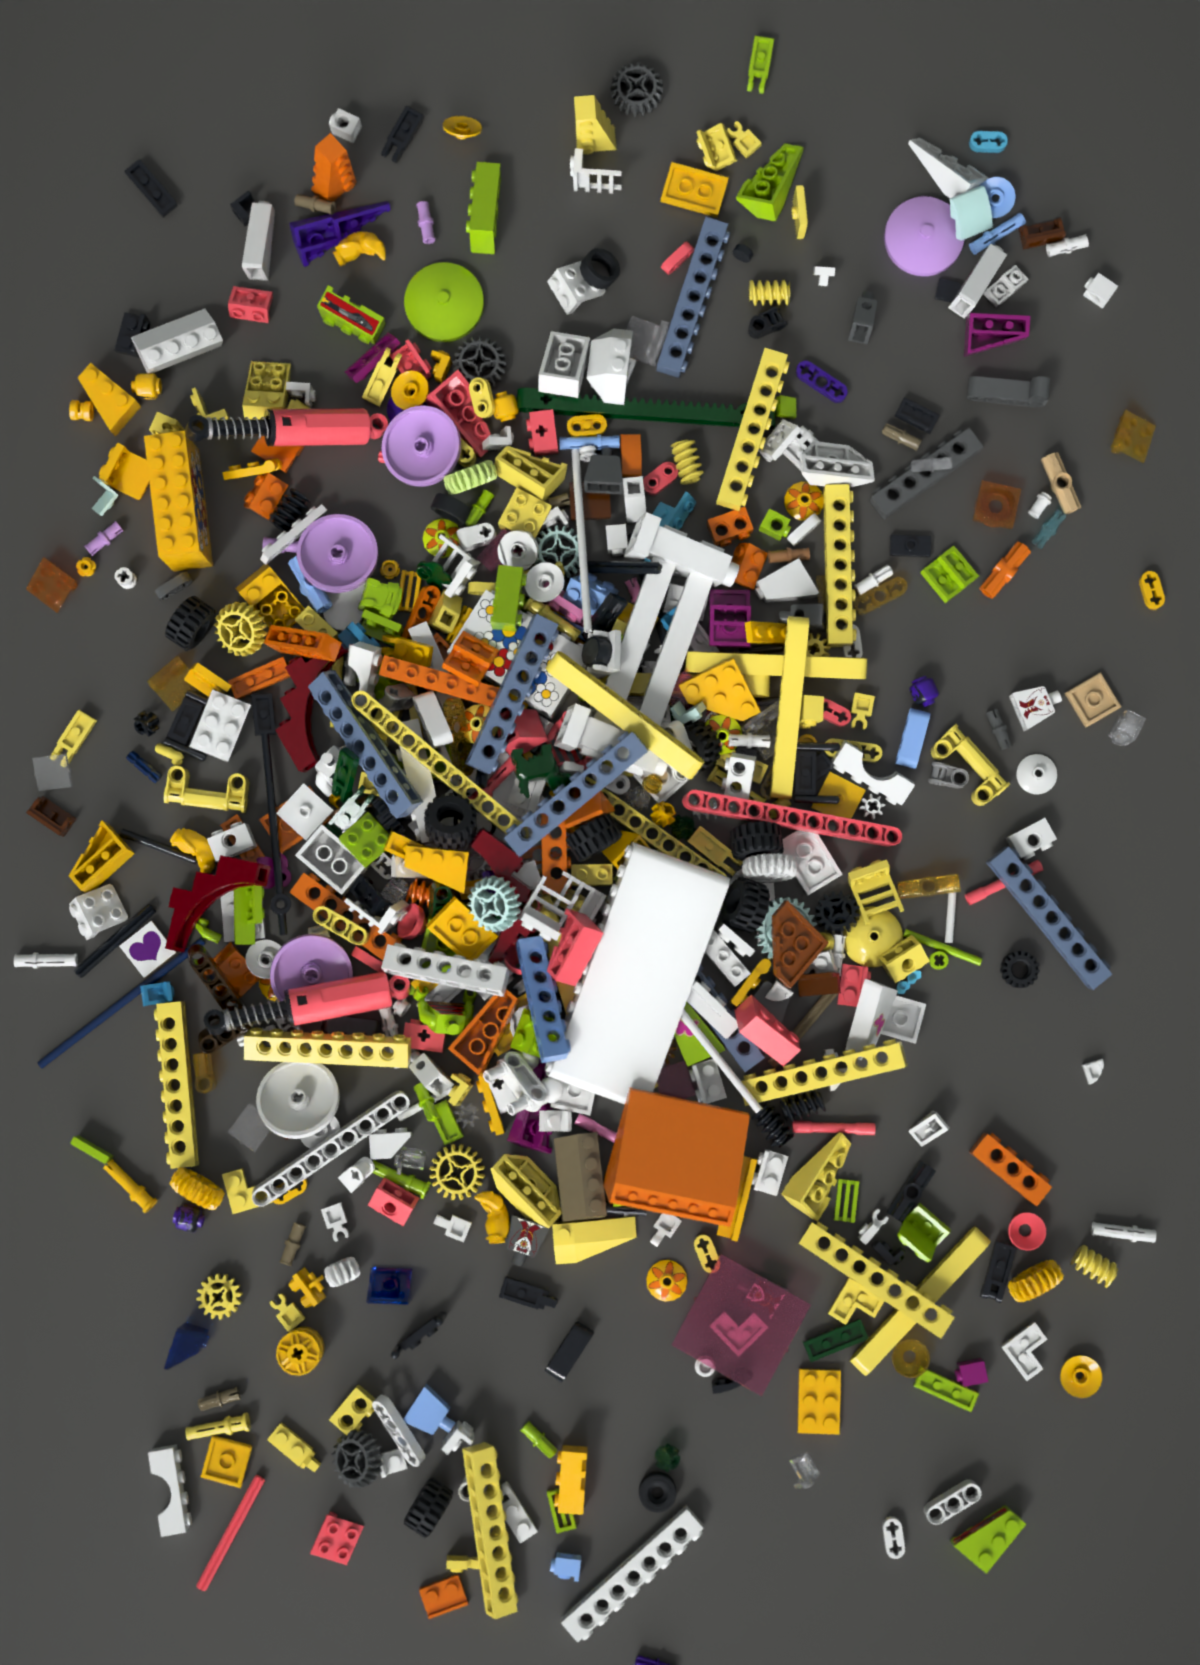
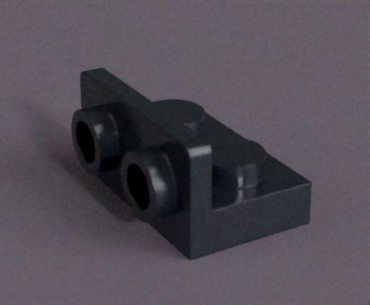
M124 312L114 349L117 353L139 358L131 337L150 330V321L145 314L141 313L138 316Z

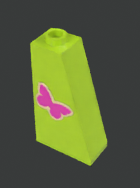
M686 1001L684 1010L718 1053L725 1051L724 1046ZM680 1018L674 1037L687 1067L711 1057Z

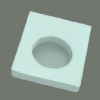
M94 476L93 479L106 489L105 493L92 507V510L102 516L113 506L115 499L119 495Z

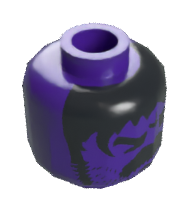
M923 676L911 682L912 685L909 687V691L915 704H923L924 707L935 703L934 699L939 696V691L932 678Z
M186 1203L177 1207L173 1216V1223H175L176 1228L190 1233H194L198 1227L202 1228L205 1220L200 1207Z

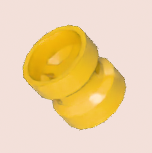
M71 400L69 406L70 419L92 421L94 418L93 402L85 401L81 403L78 400Z

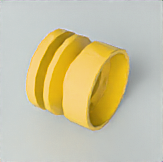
M300 1326L293 1328L280 1340L277 1346L276 1357L278 1364L285 1372L291 1375L301 1376L309 1373L317 1366L324 1355L325 1345L323 1338L311 1327ZM302 1349L303 1353L296 1355L295 1351Z

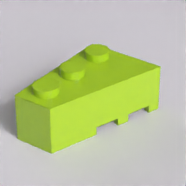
M498 565L495 599H493V616L490 619L492 629L517 632V626L522 625V614H519L520 606H524L525 594L521 593L522 586H526L527 574H524L523 567Z

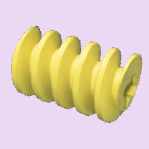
M750 280L749 303L752 300L754 306H756L758 300H760L762 306H764L766 300H768L770 306H772L774 300H776L778 306H780L782 300H784L786 306H788L790 302V281L787 286L786 281L782 280L779 286L777 280H774L771 286L769 280H766L763 286L761 280H758L755 286L753 280Z
M682 440L671 445L673 447L672 454L676 455L674 461L678 463L676 469L680 470L678 476L682 478L680 480L682 485L698 482L700 480L699 476L704 474V471L697 470V468L702 466V463H695L700 456L693 455L698 449L691 448L696 443L695 440Z
M1086 1245L1078 1248L1070 1265L1077 1263L1075 1268L1077 1271L1083 1267L1084 1275L1090 1271V1279L1098 1276L1097 1283L1099 1284L1105 1280V1288L1109 1287L1118 1272L1116 1263H1110L1107 1258L1102 1259V1255L1099 1253L1095 1255V1251L1092 1249L1088 1250Z

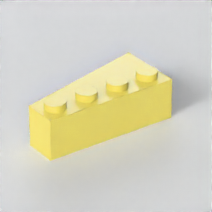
M595 95L574 97L577 149H583V154L586 155L596 151L617 150L615 127L613 124L611 125L610 119L606 118V113L604 110H601V105Z

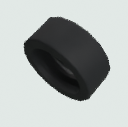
M596 248L592 249L581 261L580 271L582 277L590 286L597 289H605L619 276L620 266L616 257L611 252ZM591 261L602 263L606 267L609 277L598 274L593 269Z
M437 493L431 504V510L436 514L461 525L466 523L471 509L466 504L443 493Z

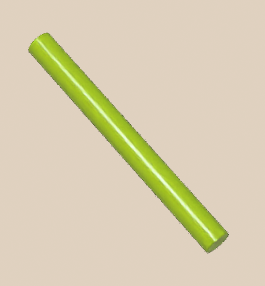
M905 929L903 936L906 938L913 935L924 945L978 966L982 962V958L911 930Z

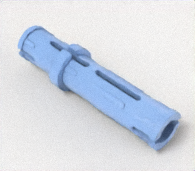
M1018 213L990 232H984L982 237L969 243L971 252L974 255L978 254V252L990 244L995 245L996 241L1021 225L1026 224L1024 216Z
M597 434V436L559 437L560 450L579 449L583 446H595L598 450L603 448H620V436H602Z

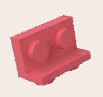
M233 286L228 301L229 316L236 319L268 323L273 293Z
M842 964L840 976L841 993L838 994V1005L857 1007L864 980H871V972L868 971V967Z

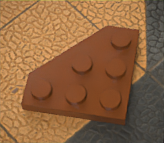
M784 901L772 915L773 974L787 988H792L829 942L789 901Z

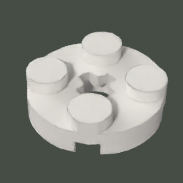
M513 530L505 534L501 539L497 550L498 557L505 566L523 567L526 570L537 561L539 547L536 539L530 532ZM516 545L523 549L521 556L513 552Z

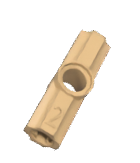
M1052 453L1042 458V464L1051 483L1050 488L1056 494L1064 515L1080 509V502L1072 486V477L1066 472L1059 453ZM1057 480H1063L1066 486L1060 487L1057 484Z

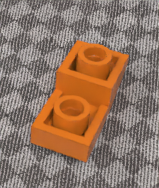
M620 434L622 477L642 476L640 434Z

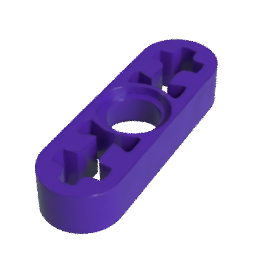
M801 361L797 365L796 376L798 379L835 403H841L845 400L848 390L843 383L809 361ZM806 367L809 368L808 372L810 374H801L802 369H805ZM814 372H816L813 381H811V375H813ZM824 377L827 380V385L824 387L818 386L816 379ZM830 383H833L832 389L830 388L829 392L826 391L829 388ZM838 389H841V390H842L841 394H842L843 396L838 395V397H836V396L834 395V394H835V391H834V390L837 391Z

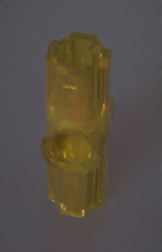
M958 874L938 877L927 876L922 879L897 882L900 899L932 897L934 895L961 892ZM926 882H932L935 888L931 892H927L923 889V885Z

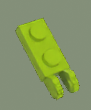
M754 37L747 91L753 89V79L757 77L761 78L759 93H764L774 38Z

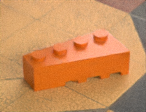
M330 133L315 146L314 161L316 164L313 166V171L316 175L312 178V182L315 185L312 186L311 191L316 196H319L320 199L334 202L344 192H349L353 189L356 179L347 150Z
M507 989L504 997L493 995L448 1049L482 1077L520 1000Z

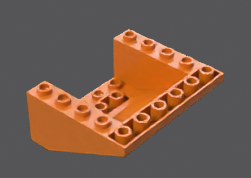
M629 1087L603 1182L609 1202L731 1227L737 1204L750 1117L749 1113Z

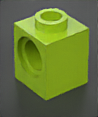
M769 508L759 531L781 541L783 536H788L792 528L789 526L791 519ZM773 522H779L782 528L780 530H775L772 528L771 524Z

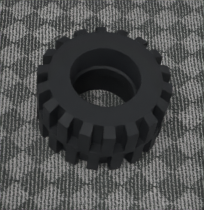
M194 595L187 598L171 616L165 631L166 638L185 651H190L209 632L215 619L216 610Z
M697 720L693 723L689 721L683 725L689 740L697 748L698 756L704 760V764L697 773L699 774L717 763L716 760L720 758L718 752L721 751V746H719L721 741L720 738L717 739L716 737L717 732L711 730L712 726H706L705 722H698Z
M449 793V796L441 794L439 799L435 797L433 803H428L427 809L424 812L426 836L429 837L431 843L435 842V846L438 848L443 846V850H448V848L457 850L458 846L463 848L465 843L469 844L472 841L477 830V819L474 805L472 803L469 804L468 798L462 799L460 794L454 796L453 793ZM448 817H454L461 821L455 826H445L440 823Z
M603 814L572 832L567 837L566 842L578 862H581L616 843L622 837V833L611 815Z
M767 821L750 822L737 826L730 832L732 855L736 860L743 861L747 857L756 856L757 854H782L784 852L781 826L777 823Z
M744 877L735 879L728 888L722 904L723 923L726 926L747 933L756 931L761 923H763L769 908L770 894L767 886Z
M434 1478L429 1479L406 1514L404 1525L422 1537H428L452 1500L453 1491Z

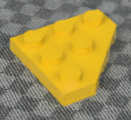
M734 657L678 685L688 704L695 706L703 702L707 710L740 721L761 713Z

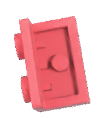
M407 339L405 341L406 345L389 355L394 363L395 356L398 353L402 354L397 366L401 374L406 371H417L427 380L431 378L430 370L432 368L426 359L422 360L419 356L421 351L415 342L412 344Z

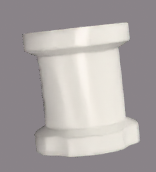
M121 567L115 572V580L123 588L131 589L136 585L137 577L128 568ZM127 575H128V576H129V579H125V582H124V581L122 580V578H123V577L125 578V577H127Z

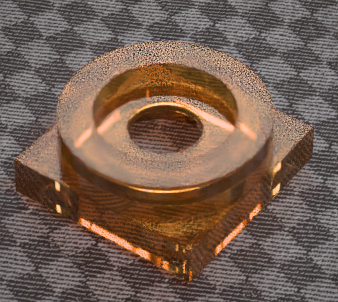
M982 480L975 502L972 521L983 523L989 527L1012 529L1021 489ZM992 500L1001 502L1002 510L999 513L990 511L989 503Z

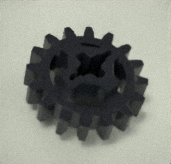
M380 797L371 802L377 810L374 813L375 817L387 831L392 829L400 835L406 831L405 827L401 824L404 818L396 819L389 811L387 804Z
M832 891L831 897L825 894L824 901L819 899V906L815 908L817 913L815 919L820 920L819 927L825 926L824 932L832 930V935H835L836 931H839L843 935L845 929L851 932V926H857L856 920H859L860 914L858 912L860 908L855 906L856 899L850 901V894L844 897L843 891H840L839 895ZM847 907L850 909L851 915H849L850 912L846 911ZM824 911L828 915V919L825 918Z

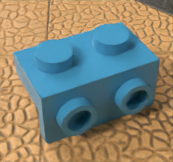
M352 621L338 635V638L348 649L349 644H355L359 641L380 647L373 637L369 639L364 634L366 630L359 622L355 624Z

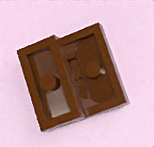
M569 482L571 521H576L574 482ZM582 482L584 520L611 519L610 494L585 493L584 482Z

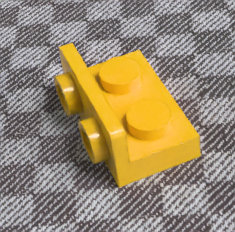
M198 662L193 664L184 677V681L208 697L212 690L224 694L232 686Z

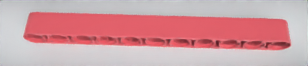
M691 790L682 799L683 806L686 809L751 822H773L783 828L885 847L897 845L902 840V833L896 827L706 791ZM690 795H694L697 798L696 805H692L689 802ZM709 799L716 800V809L709 806ZM730 802L736 804V813L729 810ZM750 806H753V807L756 808V810H757V815H756V816H751V815H750V813H749V807H750ZM770 810L776 812L777 818L775 820L769 817ZM790 813L796 816L795 824L791 823L788 819ZM810 817L815 819V827L809 825L808 820ZM829 821L835 823L836 828L834 831L829 829ZM849 824L855 828L854 835L848 832ZM869 828L875 832L873 839L868 836L867 831ZM888 832H891L894 835L893 842H890L888 840Z

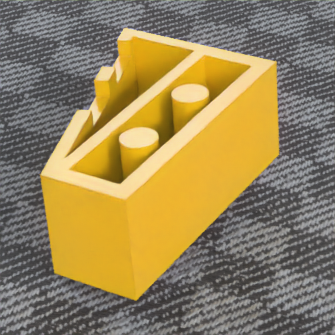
M92 363L78 376L80 383L102 419L116 437L141 406L132 396Z
M101 820L100 827L94 837H91L89 840L90 844L84 854L80 855L69 874L72 881L85 893L98 888L135 854L113 827Z
M407 845L404 867L461 893H465L470 851L443 850V848Z
M563 1445L562 1451H558L557 1464H561V1471L556 1473V1485H560L559 1494L555 1493L554 1507H558V1513L583 1515L587 1447Z

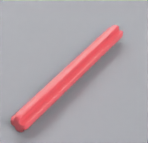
M255 1475L196 1585L198 1589L206 1591L265 1482L263 1477Z

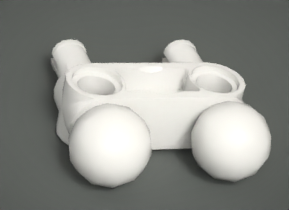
M519 1050L506 1053L504 1058L497 1061L496 1066L485 1070L483 1073V1078L487 1083L502 1077L516 1096V1100L506 1105V1109L511 1116L524 1109L536 1112L542 1105L558 1101L563 1094V1086L559 1080L547 1077L540 1081L532 1071L538 1066L540 1058Z

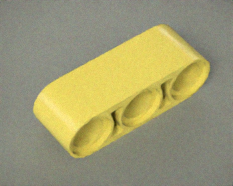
M319 906L314 910L313 919L317 924L355 945H364L368 942L369 933L362 926L330 908ZM322 910H326L328 918L321 922L318 915ZM340 920H344L346 923V928L342 932H339L336 928V924ZM358 930L364 933V938L360 942L354 939V934Z

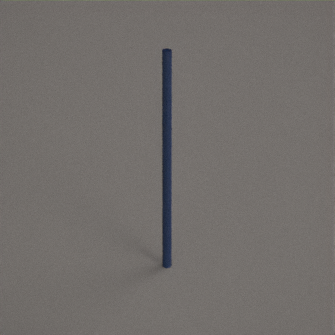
M200 938L192 945L200 944L204 946L206 943L202 938ZM192 945L37 1063L40 1068L43 1069L140 995V986L154 984L187 959L188 949Z

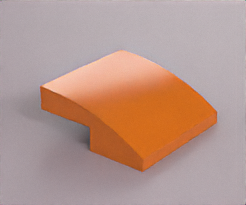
M261 436L251 452L266 461L274 458L280 459L282 462L280 470L287 473L296 456L299 457L305 446H268L265 436Z
M463 631L454 643L452 651L443 662L442 668L478 687L499 650Z

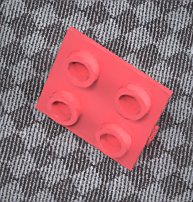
M330 1512L329 1515H326L310 1554L347 1565L364 1526L338 1518L336 1513Z

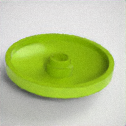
M440 262L424 267L412 277L405 291L404 307L410 324L420 335L437 342H451L465 337L477 326L483 314L484 297L478 280L469 270L454 263Z

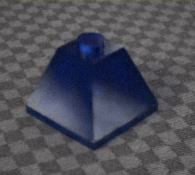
M187 1322L179 1326L176 1330L164 1369L168 1370L196 1355L203 1348L206 1349L210 1339L207 1336L209 1330Z

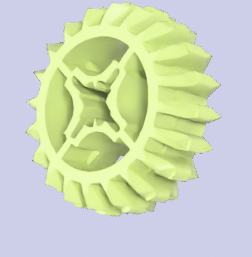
M486 460L446 475L443 478L444 486L450 495L461 493L495 480L497 478V470L491 460Z

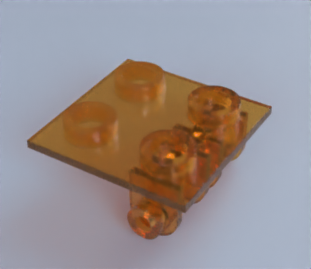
M43 557L26 590L58 613L70 590L74 591L78 584L66 572Z

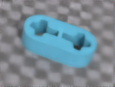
M976 131L970 137L969 147L974 152L999 153L1006 148L1008 138L1003 132ZM976 138H980L981 145H977ZM996 139H999L1001 142L1000 146H997Z

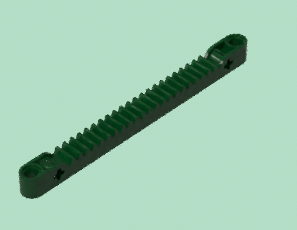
M519 388L517 390V408L519 412L529 413L553 409L554 415L564 416L599 414L608 419L740 427L747 403H743L737 409H733L732 404H730L728 409H726L723 403L720 408H717L716 403H714L712 408H710L708 402L705 403L704 407H701L700 402H698L696 407H694L692 401L689 402L688 406H685L684 401L677 405L676 400L673 401L672 405H669L668 400L661 404L660 399L657 400L656 404H653L652 399L645 403L644 398L641 399L640 403H637L635 397L632 402H629L628 397H625L624 405L604 403L601 398L597 400L596 395H593L592 399H589L588 394L585 395L584 399H581L580 394L578 398L569 396L565 398L563 395L556 397L555 394L539 392V388ZM545 399H549L547 405L544 404ZM762 408L755 409V413L758 415L765 413ZM776 409L775 412H770L769 418L772 419L769 429L775 428Z

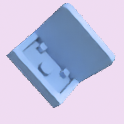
M588 573L591 615H594L609 593L617 595L619 590L614 588V584L607 581L601 582L597 580L596 575ZM580 575L570 578L563 598L582 610Z

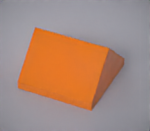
M600 791L565 819V826L567 829L582 826L603 814L614 812L615 809L603 792Z

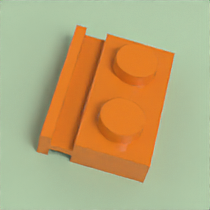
M459 1573L419 1588V1593L429 1619L469 1604Z

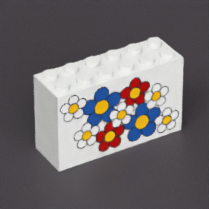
M485 590L447 653L449 655L452 651L454 643L463 631L495 647L499 652L483 679L495 686H501L534 614L528 611L524 613L519 610V614H522V625L517 626V632L492 629L490 619L493 616L495 591L489 592ZM563 632L557 635L554 642H550L548 647L550 653L547 659L542 660L539 666L542 668L541 673L537 679L534 678L531 684L533 690L530 696L524 699V702L529 707L536 709L552 721L571 690L548 673L545 669L556 652L560 651L584 669L586 668L581 656L584 645L581 643L576 645L570 641L571 637ZM536 634L535 642L542 645L544 641L543 636ZM528 652L526 655V660L529 663H534L535 656L531 652ZM523 671L518 672L517 677L519 681L525 682L527 678L526 673ZM510 690L511 694L518 697V693L516 690Z

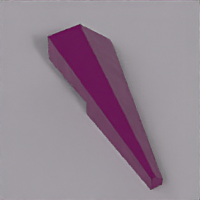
M541 1059L538 1066L533 1070L540 1081L549 1077L546 1075L547 1071H545L546 1063H541ZM546 1103L539 1110H553V1107H550L551 1103ZM524 1109L518 1112L507 1141L523 1148L551 1154L552 1148L549 1147V1135H552V1131H539V1110L530 1112Z

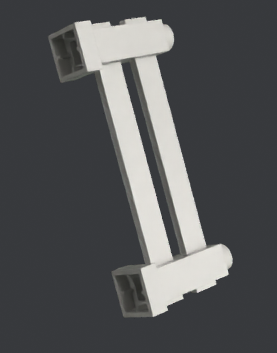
M646 512L636 522L624 557L636 562H641L647 558L651 560L650 562H659L663 568L660 574H645L624 631V637L621 640L620 670L608 675L605 685L627 700L673 572L676 570L688 575L639 711L660 726L711 585L717 587L723 584L731 587L737 577L739 564L731 562L733 556L723 553L725 549L703 540L699 543L688 538L687 533L668 525L661 527L659 524L662 518ZM574 704L567 708L554 746L567 751L578 747L581 748V754L599 760L604 756L602 751L610 744L613 747L620 742L618 738L626 731L617 728L614 722L597 709L592 718L589 717L591 709ZM620 747L618 749V756L622 759L627 758L629 750L626 747ZM649 750L625 771L639 777L643 773L646 775L655 773L662 776L667 769L668 763Z

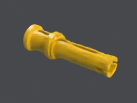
M113 1159L107 1163L108 1165L103 1167L130 1194V1200L137 1202L143 1208L144 1213H147L158 1202L156 1198L153 1199L145 1191L146 1188L144 1186H139Z

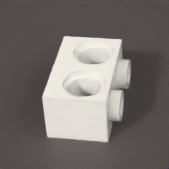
M732 752L730 758H726L725 770H728L727 778L723 777L721 787L722 790H725L724 795L749 799L756 756ZM742 762L745 765V769L738 770L734 764ZM739 782L742 788L735 790L732 788L731 783Z

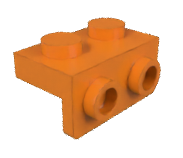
M264 473L256 477L254 481L255 486L245 496L243 507L251 509L269 520V514L274 512V508L278 505L288 485L272 474Z
M739 543L734 550V557L732 559V562L739 564V571L734 582L748 590H754L768 553L751 543Z

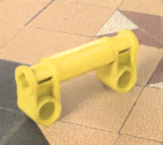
M957 724L950 728L931 747V755L938 761L946 759L952 752L957 750L983 779L984 782L971 795L975 805L983 806L1010 785L1009 782H1006L1000 776L999 770L996 769L970 738L964 736L958 729ZM940 745L946 749L945 755L938 753L937 746ZM978 791L985 792L986 800L979 799Z
M177 765L168 770L164 790V803L177 802L184 806L225 811L231 809L246 813L250 784L245 775L239 773L232 774L228 779L227 791L223 793L188 788L190 773L184 767ZM181 770L183 777L177 781L175 779V772ZM241 777L243 785L240 788H236L234 782L237 778Z

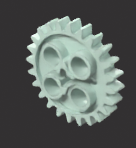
M781 897L776 898V901H769L770 906L765 919L760 927L756 929V931H759V934L754 936L761 940L757 946H764L762 953L769 952L768 959L773 958L772 915L784 901H789L812 926L817 925L816 922L811 921L815 915H808L810 908L803 909L804 902L797 904V899L790 900V897H785L784 899Z

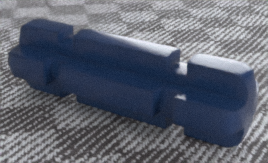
M131 751L126 759L134 764L145 776H149L148 778L152 782L157 783L162 775L157 770H154L143 758H139L140 756L136 752Z

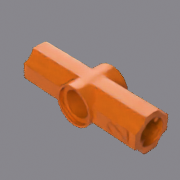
M1020 542L1014 544L1008 554L1002 557L993 568L990 576L979 588L985 596L993 599L1005 583H1008L1019 570L1018 567L1031 553L1025 544Z

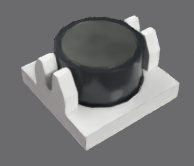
M594 630L593 633H588V639L583 646L581 656L583 664L588 666L587 671L597 679L620 670L621 631L619 630L611 632Z

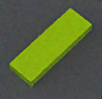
M922 1366L913 1384L914 1387L969 1412H972L979 1396V1392L969 1387H964L962 1384Z

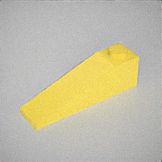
M635 1216L554 1222L552 1224L556 1264L577 1263L637 1237Z

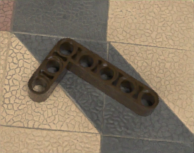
M200 944L192 945L188 949L189 964L222 1010L228 1009L233 1011L235 1007L238 1010L242 1009L243 1005L245 1008H248L205 947ZM195 954L203 955L200 959L193 958ZM206 970L214 971L211 975L204 974ZM217 986H225L221 991L216 990ZM230 1001L236 1002L234 1006L227 1005ZM220 1020L216 1021L215 1023H213V1024H211V1025H212V1026L218 1025L219 1022H220ZM249 1024L245 1025L244 1028L237 1026L236 1030L231 1028V1031L229 1030L219 1035H212L205 1028L198 1035L199 1048L203 1053L211 1054L247 1032L251 1026ZM206 1039L213 1040L209 1044L203 1043V1041Z

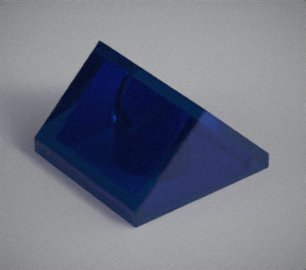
M371 1267L366 1302L371 1304L409 1305L412 1292V1269Z

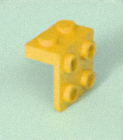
M117 443L115 447L111 448L106 465L104 464L101 467L99 479L106 485L136 500H140L149 485L147 460L128 451L124 445Z

